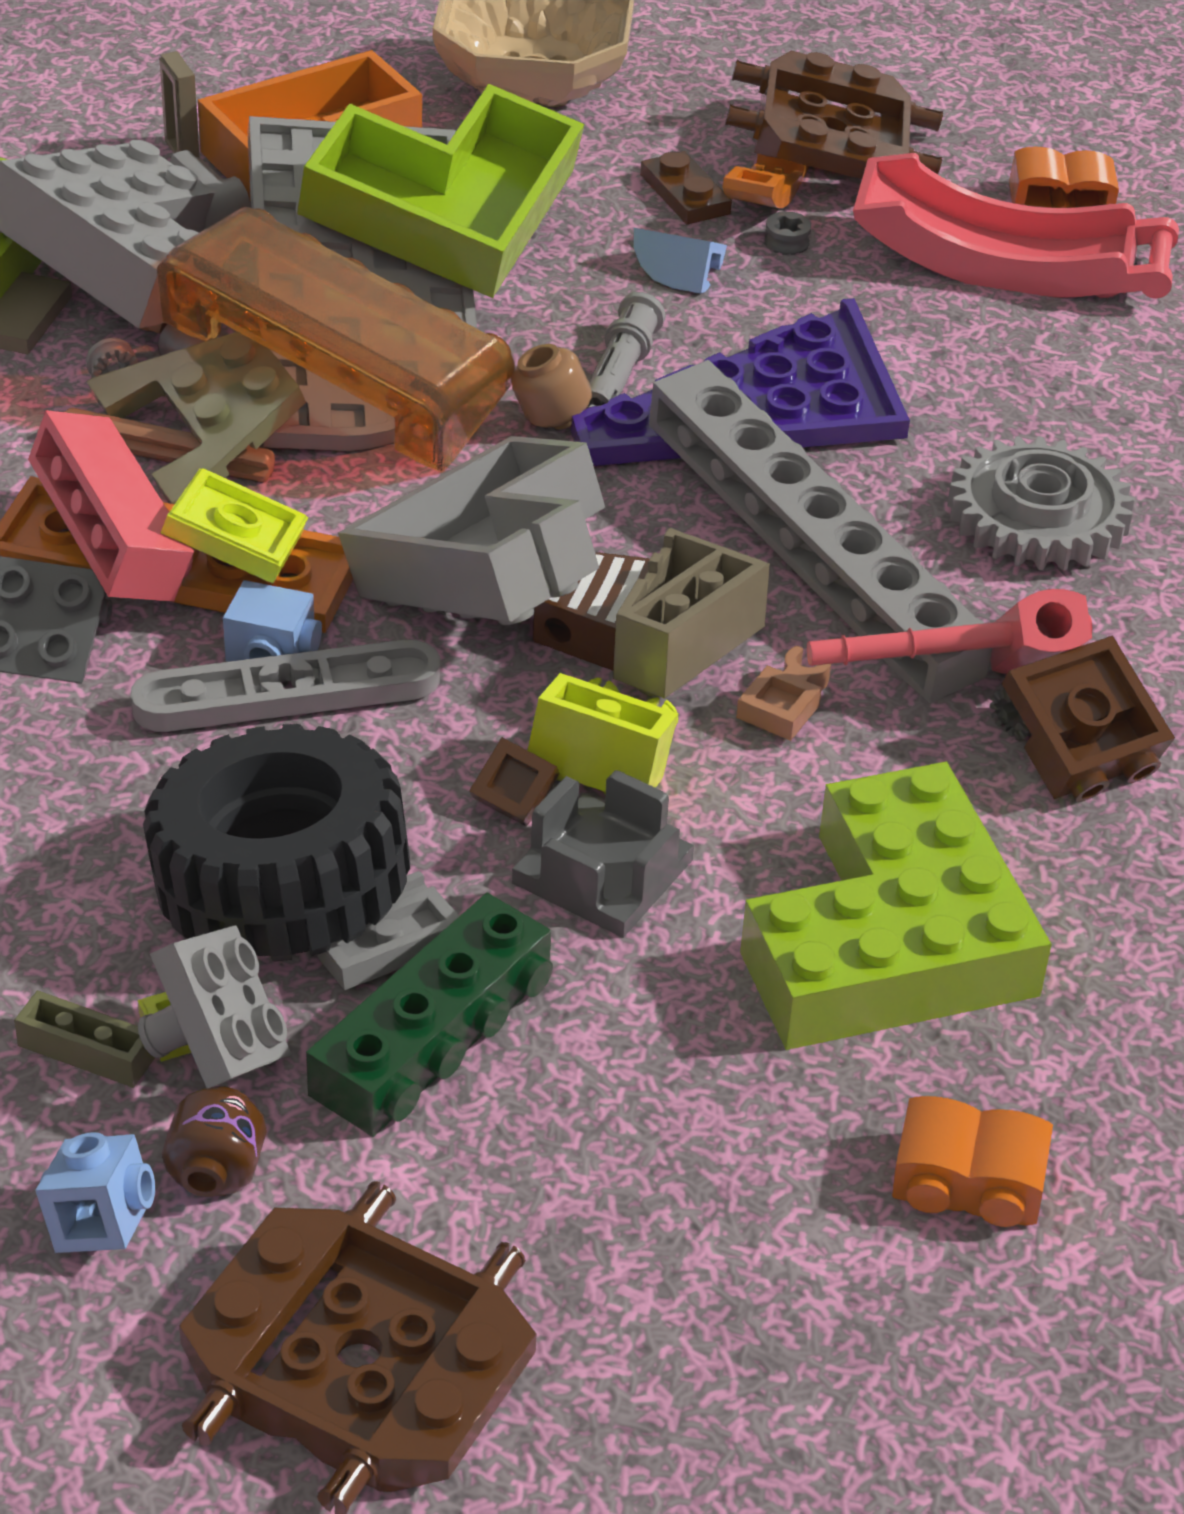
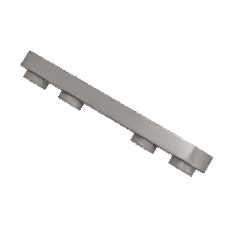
M397 640L158 670L143 675L131 687L132 715L135 721L145 729L168 732L414 700L428 696L438 687L440 683V655L434 647L426 642L419 640ZM291 681L294 688L284 689L281 682Z

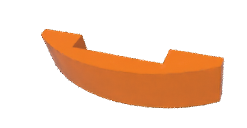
M757 154V161L751 168L735 166L724 177L722 188L725 195L730 199L781 209L790 204L794 199L810 166Z

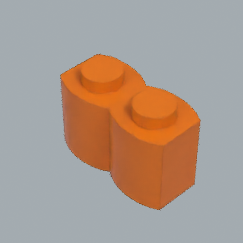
M1038 146L1025 147L1014 152L1009 178L1012 203L1047 208H1078L1116 204L1119 186L1113 158L1106 154L1082 150L1063 155L1054 149Z
M935 1096L909 1098L896 1161L892 1197L908 1201L913 1208L925 1213H939L946 1209L951 1211L964 1210L972 1215L980 1216L988 1223L999 1227H1011L1017 1224L1024 1226L1037 1224L1053 1124L1038 1116L1020 1111L1005 1109L980 1111L971 1105L949 1098Z

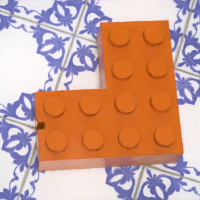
M373 50L197 99L200 152L226 178L234 176L239 178L248 193L250 201L247 134L249 116L336 122L350 103L399 125L422 128V93Z

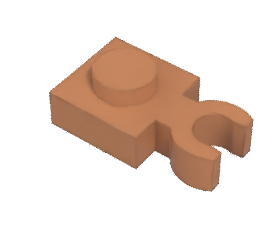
M800 646L792 647L785 655L784 671L767 665L738 699L736 718L791 741L820 706L821 691L829 683L831 664L817 665L815 667L802 666L803 648Z

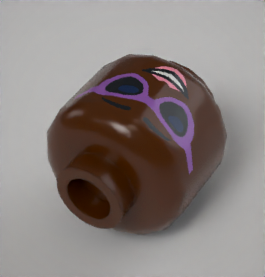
M214 1086L188 1094L176 1107L164 1143L162 1159L166 1171L179 1185L200 1197L226 1196L241 1191L252 1181L267 1133L264 1116L245 1094L233 1088Z

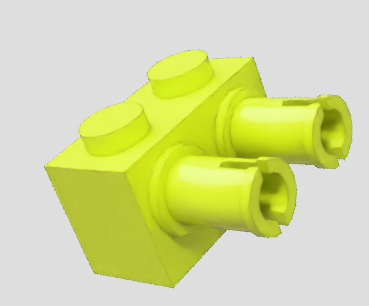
M559 673L538 698L527 751L557 766L560 774L556 780L562 781L568 776L583 785L601 790L604 794H606V779L615 770L656 788L664 776L674 730L678 724V713L673 704L666 700L662 707H659V697L642 701L621 694L613 682L609 680L604 687H601L602 678L599 677L586 682Z

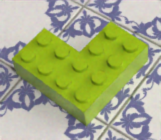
M488 84L446 145L349 103L304 165L297 214L493 298L573 172L585 124Z
M947 761L826 784L819 838L841 881L750 898L745 901L740 953L785 1050L1041 997L1052 943Z

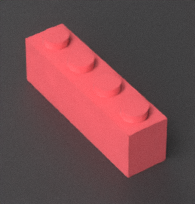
M45 410L28 460L107 596L174 602L183 578L187 577L190 573L194 551L190 546L161 534L169 511L110 417Z

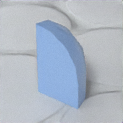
M634 228V250L640 266L654 281L674 289L700 294L706 292L711 285L707 281L710 268L721 269L727 245Z

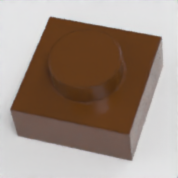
M501 737L469 792L477 801L527 826L532 821L534 809L547 796L560 772L557 766Z

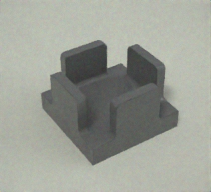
M615 770L606 779L605 803L585 793L578 799L579 782L566 776L534 809L532 813L531 847L524 857L512 868V884L624 938L693 861L694 845L679 838L680 829L667 824L669 797L665 792L621 771Z

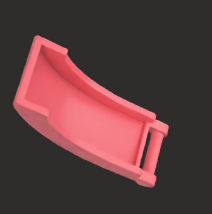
M916 153L868 158L853 208L855 220L867 232L894 251L936 273L966 284L1054 298L1094 295L1099 298H1109L1119 293L1142 291L1146 296L1158 299L1166 296L1171 290L1173 274L1169 269L1171 249L1177 244L1179 235L1178 224L1173 219L1157 217L1136 220L1134 207L1128 203L1078 208H1047L1009 203L980 195L946 180L923 165ZM1149 244L1151 246L1149 263L1135 265L1137 245Z

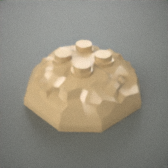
M439 0L433 24V41L447 69L462 81L478 89L481 94L487 85L491 84L531 102L540 103L548 107H560L567 104L569 100L581 98L587 95L590 90L599 88L602 82L620 70L623 60L627 55L634 0Z

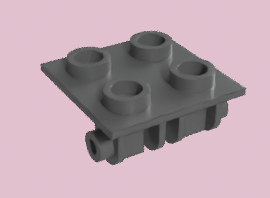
M0 556V672L76 683L83 682L98 624H108L112 615V601L105 599L106 592L92 569Z

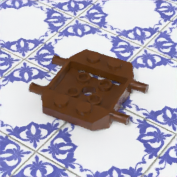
M791 50L771 61L770 66L765 65V67L736 60L732 80L759 86V93L762 94L760 109L757 112L730 104L725 125L754 131L753 139H756L754 153L859 179L863 178L868 158L916 153L923 165L934 173L939 174L942 157L914 151V148L909 147L910 125L938 132L943 111L917 106L915 102H911V96L894 76L883 74L877 68L866 64L851 66L839 63L830 56L818 52L804 54ZM789 91H793V92L800 93V95H799V96H795V95L788 94V92H789ZM827 100L845 104L847 107L843 108L827 104ZM875 112L881 113L880 117L875 116Z
M378 1181L369 1183L366 1191L352 1209L345 1212L335 1209L274 1207L179 1325L181 1345L206 1394L192 1414L182 1423L185 1434L194 1442L199 1437V1445L208 1446L231 1415L270 1436L295 1438L321 1462L336 1469L327 1484L317 1495L318 1501L326 1510L331 1512L332 1508H335V1514H347L350 1506L365 1485L379 1492H395L449 1479L536 1352L537 1333L504 1291L526 1261L522 1251L513 1246L509 1252V1243L501 1242L496 1246L494 1253L481 1271L472 1274L376 1228V1225L389 1208L395 1204L396 1197L393 1191L385 1184L380 1190V1182ZM331 1269L339 1273L325 1287L323 1295L295 1332L285 1339L281 1350L262 1375L259 1376L251 1372L252 1368L327 1271ZM354 1344L369 1345L380 1354L379 1358L372 1364H365L360 1367L344 1364L339 1360L338 1355L343 1349Z

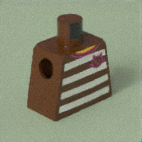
M595 552L599 569L579 580V586L576 590L564 596L549 598L533 608V641L614 671L616 614L637 579H644L646 576L650 558Z

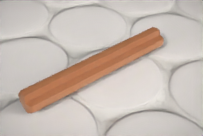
M73 407L64 411L67 413L110 417L132 454L171 463L201 445L190 432ZM248 445L226 468L230 476L265 482L273 474L275 454L270 449L260 447L254 449Z

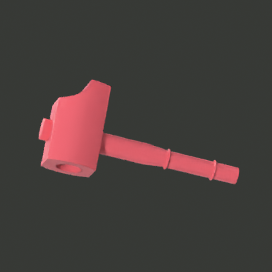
M1047 589L1022 599L993 623L917 631L909 628L907 632L847 638L845 635H842L841 638L808 641L807 659L810 666L834 663L847 665L848 662L904 656H909L913 659L915 655L993 648L990 658L992 671L1007 674L1012 669L1084 645L1092 639V620L1088 613L1085 595L1065 589Z

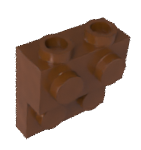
M1113 635L1012 669L1001 683L1031 733V737L1025 744L1024 749L1054 799L1072 793L1076 802L1086 801L1103 792L1110 784L1109 779L1124 775L1128 783L1143 780L1160 768L1161 762L1159 759L1175 739Z

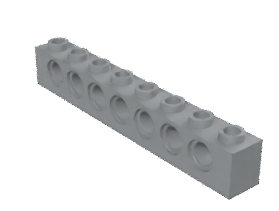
M709 360L653 382L649 422L651 428L859 636L907 632L909 628L917 631L984 623L966 609L951 594L944 583L937 581L913 557L912 553L905 546L900 545L878 524L870 512L864 510L841 488L835 478L824 472L806 454L801 445L793 442L764 410H760L739 390L731 378L726 377ZM993 648L915 655L913 659L909 656L884 658L883 660L925 700L932 703L986 678Z

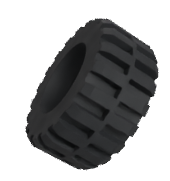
M283 724L282 729L265 730V726L246 729V734L231 738L227 734L211 741L209 748L203 751L196 748L183 756L178 769L173 767L168 769L161 777L156 789L153 790L144 810L145 820L143 828L158 904L163 916L171 921L172 927L186 939L237 925L241 937L251 944L256 955L270 956L273 962L292 960L293 954L308 951L311 956L329 951L333 942L343 940L347 944L362 936L366 929V924L376 925L391 909L392 903H396L407 883L406 875L410 870V854L398 777L392 772L391 765L374 748L370 749L364 741L350 734L342 738L335 729L318 726L316 730H304L301 724Z

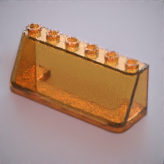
M242 207L174 247L157 266L163 322L192 338L204 342L215 339L220 334L221 323L229 326L394 417L395 450L438 472L443 473L451 465L512 385L511 377L515 371V362L509 345L501 337L478 330L462 321L453 311L446 308H438L415 296L403 284L389 282L369 271L360 261L354 258H345L326 248L312 235L299 233L276 221L270 213L263 209Z

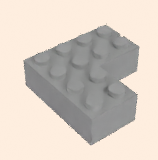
M131 140L130 143L111 146L99 144L96 148L82 150L63 149L60 153L45 155L27 154L23 158L0 161V231L138 329L171 322L173 319L186 314L198 316L207 312L227 257L210 246L209 239L201 234L215 192L197 181L198 176L193 171L182 166L173 165L160 156V150L149 142Z
M511 436L338 532L359 598L384 601L388 606L408 605L420 607L424 612L445 611L457 613L461 618L481 617L498 620L502 625H511L530 618L534 614L533 608L549 598L560 597L573 592L578 588L579 580L599 569L585 519L606 507L587 443Z

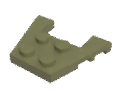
M253 327L95 376L86 381L106 415L124 418L159 397H166L201 444L194 450L152 473L159 490L170 504L177 502L199 468H204L226 478L229 475L226 466L248 445L257 449L306 403L299 385Z

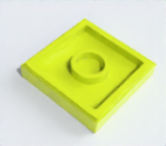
M199 468L168 513L161 534L273 584L302 535L309 517L213 472Z

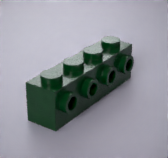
M486 892L306 1051L308 1096L371 1137H374L392 1119L396 1122L404 1120L415 1108L420 1093L437 1077L441 1079L449 1078L460 1066L465 1052L482 1036L486 1038L494 1036L504 1025L509 1011L526 995L530 998L535 997L545 988L553 970V964L550 961L551 929Z

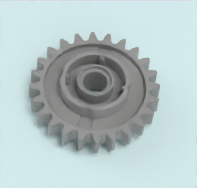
M1015 436L1013 446H1007L999 440H994L992 451L978 446L975 448L974 458L962 457L960 468H954L947 506L952 508L950 520L960 522L959 534L961 536L975 535L973 547L976 549L986 546L994 547L992 558L998 559L1006 554H1010L1014 557V565L1018 567L1026 560H1033L1039 570H1044L1047 562L1052 561L1062 570H1067L1069 560H1075L1087 567L1090 564L1091 554L1106 559L1108 558L1110 547L1116 549L1121 547L1123 536H1128L1135 498L1129 496L1131 484L1119 482L1121 470L1105 469V457L1088 459L1086 457V447L1069 451L1067 450L1065 440H1060L1055 446H1048L1041 436L1037 437L1034 444H1027L1021 437Z

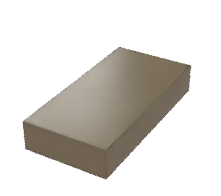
M178 51L161 54L159 62L165 142L173 153L189 150L195 157H200L195 74Z
M21 272L0 299V349L28 355L71 299V282Z

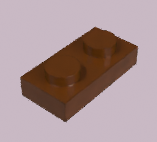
M686 151L666 152L660 157L641 161L640 175L686 225L731 214L732 199L725 195L724 191Z

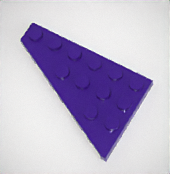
M855 298L841 300L839 310L821 318L810 313L799 318L794 324L782 325L749 339L748 349L730 357H726L719 352L704 360H709L726 377L731 378L739 390L760 410H764L772 421L793 442L798 443L802 448L908 438L910 419ZM688 365V366H686V367H684V368H681V369H679V370H677V371H674V372H672V373H670V374H667V375H665V376H663V377H660V378L656 379L655 381H658V380H660V379H662V378H665V377H667V376H670V375H672V374H675V373H677V372H680V371H682V370H684V369H687V368H689V367H692V366H694V365ZM652 390L634 398H630L627 394L623 393L611 398L604 405L592 406L583 410L580 414L572 416L571 435L573 441L587 443L593 466L681 458L649 425Z

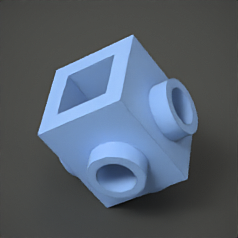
M91 1132L64 1140L49 1168L42 1174L40 1183L35 1190L55 1253L126 1249L143 1214L153 1204L155 1196L154 1174L150 1165L142 1161L135 1134L104 1136L101 1133Z

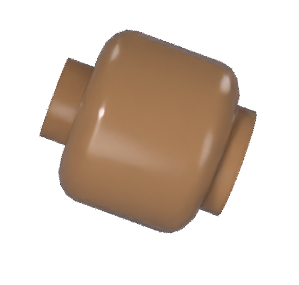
M542 344L526 351L519 358L511 377L512 389L528 421L535 426L544 428L554 427L558 430L568 428L572 424V416L580 414L583 410L587 409L592 398L591 386L576 354L569 349L557 347L554 344Z

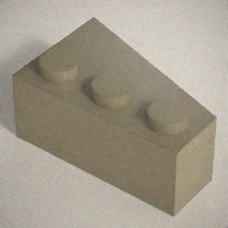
M668 528L664 535V544L660 553L654 552L649 559L646 576L644 579H637L616 614L613 679L636 687L645 695L659 696L665 699L764 628L770 563Z

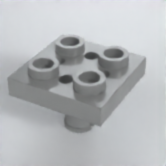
M237 925L178 941L150 954L171 1003L170 1006L139 1019L138 1032L140 1039L150 1055L155 1058H161L177 1048L188 1045L207 1089L291 1055L286 1042L287 1028L284 1018L278 1008L269 1002L258 977L259 962L251 944L241 937Z

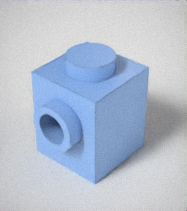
M243 580L223 616L225 659L228 662L317 651L320 645L322 623L320 620L314 619V595L312 593Z

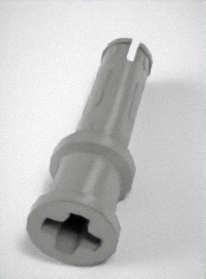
M633 292L627 294L622 299L618 308L619 318L614 320L606 330L604 337L606 350L602 354L589 381L592 398L587 409L592 406L604 405L611 398L620 395L635 363L643 360L649 354L653 344L652 334L657 333L662 328L666 317L664 307L653 295L645 292Z

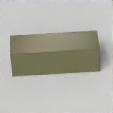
M39 990L34 993L14 1019L19 1047L132 1088L136 1086L155 1059L145 1049L140 1039L137 1025Z

